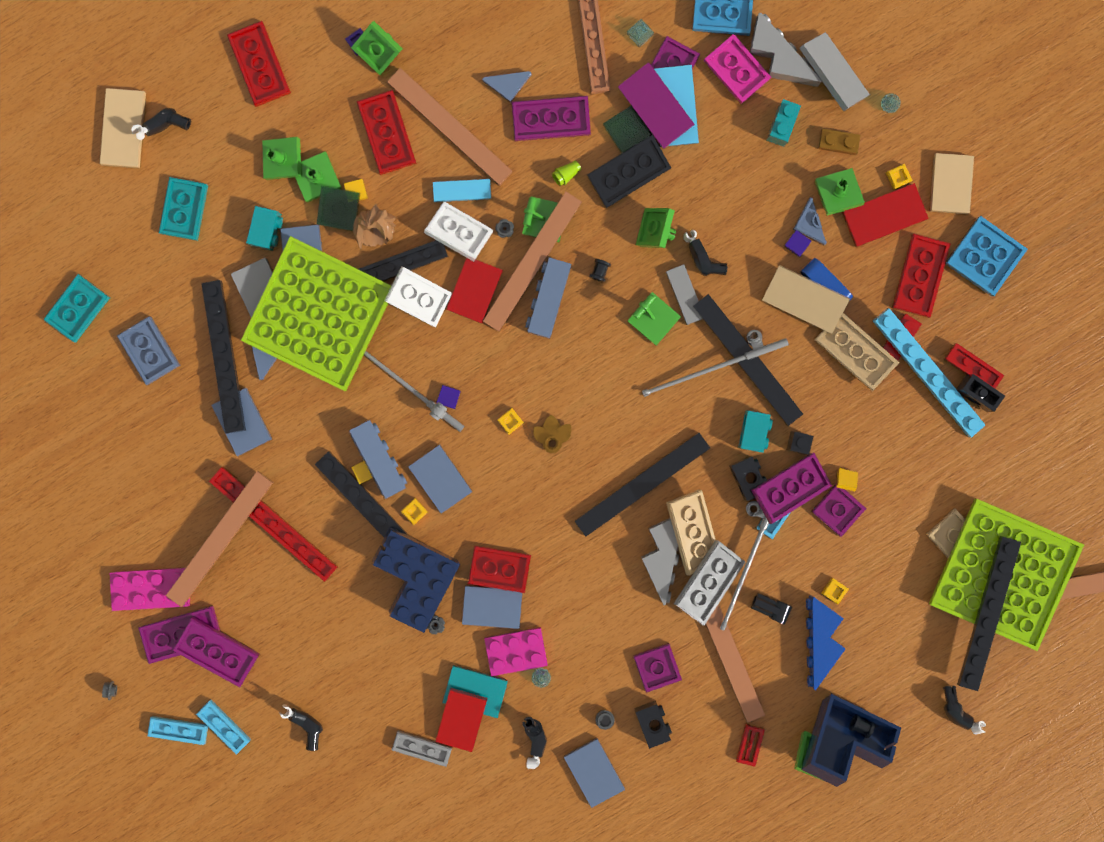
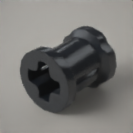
M595 259V266L589 277L605 282V275L611 264Z
M858 714L853 716L849 725V730H855L863 734L865 738H870L875 728L874 722H867L861 719Z

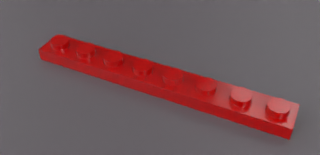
M221 467L209 481L233 503L246 487L224 467ZM262 500L249 517L324 582L338 568L334 562Z

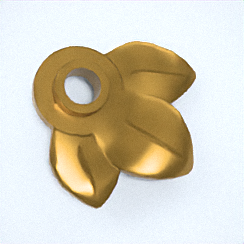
M550 415L545 420L543 427H534L533 434L536 441L542 443L547 452L556 453L560 450L562 443L569 440L571 425L565 424L560 426L558 420L553 415ZM550 440H555V447L549 446Z

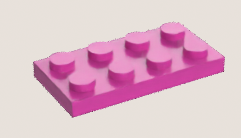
M186 568L110 572L112 611L180 607L166 595ZM190 598L183 607L190 606Z

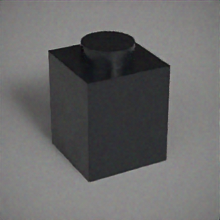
M791 431L786 450L809 455L814 436Z

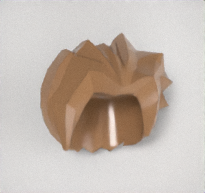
M376 204L371 210L361 211L356 216L353 225L354 237L359 248L361 249L362 244L370 247L377 244L382 246L384 243L387 244L388 241H391L395 232L394 227L396 225L393 222L396 217L386 212V210H380Z

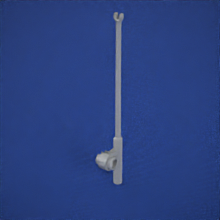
M751 330L747 334V342L752 346V351L652 389H645L642 391V394L646 397L661 389L739 361L749 360L788 346L787 338L764 346L761 332Z
M365 351L364 355L426 403V406L431 410L430 415L437 421L440 418L444 419L459 432L463 430L465 426L446 412L447 408L440 402L436 404L432 400H428Z
M756 501L747 504L746 512L750 516H758L763 519L725 618L720 626L721 630L726 628L763 533L769 525L767 518ZM753 505H756L758 508L755 513L750 510Z

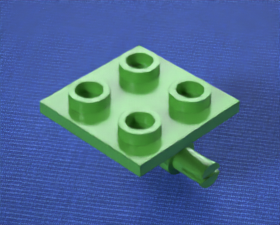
M529 197L527 208L524 209L525 217L522 234L537 237L558 203Z
M652 292L643 302L639 303V307L629 318L628 322L657 346L681 316Z

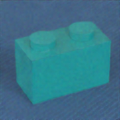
M785 99L781 101L766 141L782 147L788 143L801 105Z
M255 206L246 243L253 247L273 251L274 247L278 244V228H281L283 224L282 214L275 210Z
M745 411L738 448L764 453V449L767 450L769 438H766L767 432L771 430L773 420L770 419L771 415Z

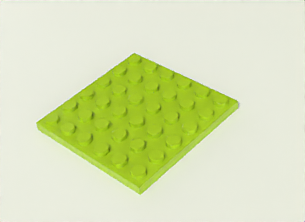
M290 236L241 341L343 391H347L389 304L384 300L391 285Z
M975 498L929 605L975 624L1000 536L1020 541L1021 546L995 633L1038 651L1084 544Z

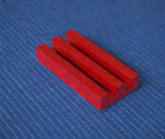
M745 724L736 762L753 767L756 766L765 732L764 728ZM749 730H752L745 757L742 759ZM759 732L752 761H748L755 734Z

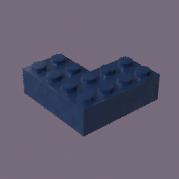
M389 527L382 541L383 546H379L372 560L373 566L404 580L389 609V616L425 633L460 563L457 559Z
M830 694L822 700L801 770L837 787L847 781L854 755L873 765L884 768L893 762L896 750L894 745L898 743L901 727ZM855 714L860 715V718L867 722L872 721L875 723V728L870 738H865L863 734L855 730H849L850 722Z

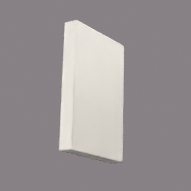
M443 202L424 230V233L474 262L493 233V229L450 204Z
M401 266L384 301L436 327L452 293Z

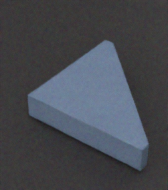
M527 71L484 77L482 81L511 102L531 77L532 73Z
M810 197L793 230H797L804 236L825 246L827 241L822 231L813 198Z
M252 346L259 380H264L277 358Z

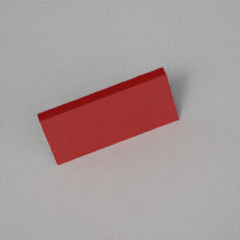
M263 21L227 34L255 107L291 93Z
M390 90L356 101L380 175L417 164L394 91Z
M915 183L865 202L862 206L842 212L855 247L929 219Z
M912 234L894 298L893 309L931 318L950 243Z

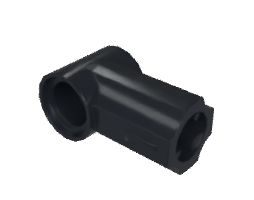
M759 593L756 594L751 605L752 609L770 616L769 618L784 625L793 608L784 602L775 601Z

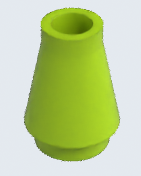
M575 160L572 163L556 168L555 172L552 173V177L557 185H566L581 171V167Z

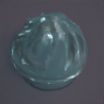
M893 93L885 95L881 100V107L887 113L896 112L901 104L900 98Z
M538 668L532 674V682L537 687H546L551 681L549 671L544 668Z

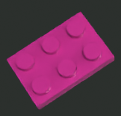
M734 34L704 59L708 67L741 104L771 79V76Z
M541 627L484 638L491 676L548 666Z

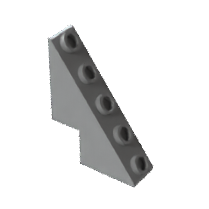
M759 13L755 22L750 53L756 56L771 58L769 69L771 78L818 87L822 80L809 66L808 60L796 52L797 49L791 42L788 43L785 40L782 31L771 24V20L766 14Z
M671 518L648 528L658 549L641 556L663 605L670 602L671 592H668L670 584L673 585L675 573H672L674 565L677 566L679 555L676 554L678 544Z

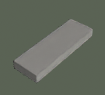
M685 265L666 271L686 325L703 319L693 307L699 301Z
M398 730L392 751L447 767L452 747Z

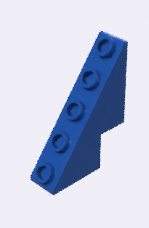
M810 595L806 599V609L809 610V618H806L809 637L806 639L807 648L810 649V656H807V667L810 668V675L807 676V685L816 691L845 651L842 645L831 638L844 618Z

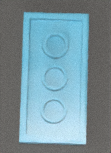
M692 65L654 69L695 124L669 146L699 143Z

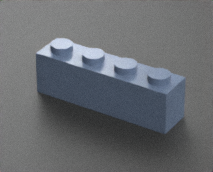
M549 258L548 262L544 261L541 271L544 273L543 280L538 281L536 288L539 294L537 299H533L531 309L534 310L533 315L528 317L525 328H528V333L547 339L551 338L571 269L570 263Z
M369 420L349 430V434L385 500L404 490L407 481L402 473L399 474L396 467H398V464L394 457H389L387 443L385 440H380L378 426L376 423L372 424Z

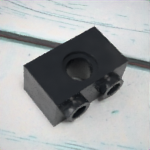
M974 374L965 375L956 389L962 396L986 412H995L1005 397L1004 394Z
M749 456L729 465L745 501L754 499L755 497L751 490L767 481L766 477L761 476L759 472L761 466L757 458L753 459L752 456ZM750 472L755 475V480L752 483L746 481V475Z
M655 700L634 708L649 749L671 741L669 735L672 734L669 723H664L662 717L665 716L662 705H657ZM652 720L659 721V725L655 728L650 727L649 723Z

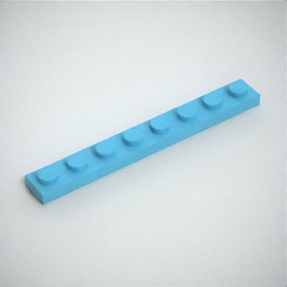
M887 308L873 320L874 324L968 437L972 438L985 426L980 417L890 308Z

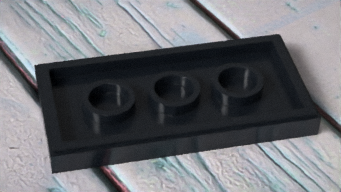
M650 135L588 173L587 177L603 205L607 208L670 170L671 166L654 136Z

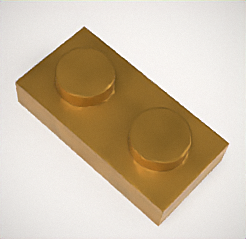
M822 129L818 149L857 155L861 135Z

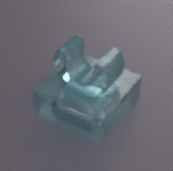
M640 19L627 31V35L640 48L654 35V32Z

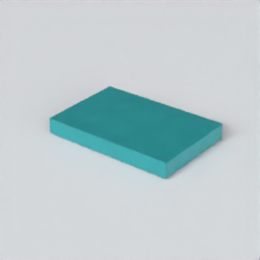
M169 177L159 234L198 241L208 190L207 184Z
M77 274L44 320L76 343L110 297L82 275Z
M453 665L442 703L446 704L450 688L458 689L488 698L483 715L498 718L508 680Z

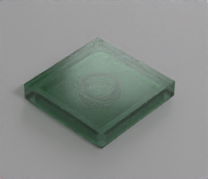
M632 105L603 123L604 128L621 153L653 135Z
M321 186L317 224L353 231L354 221L358 214L360 192Z

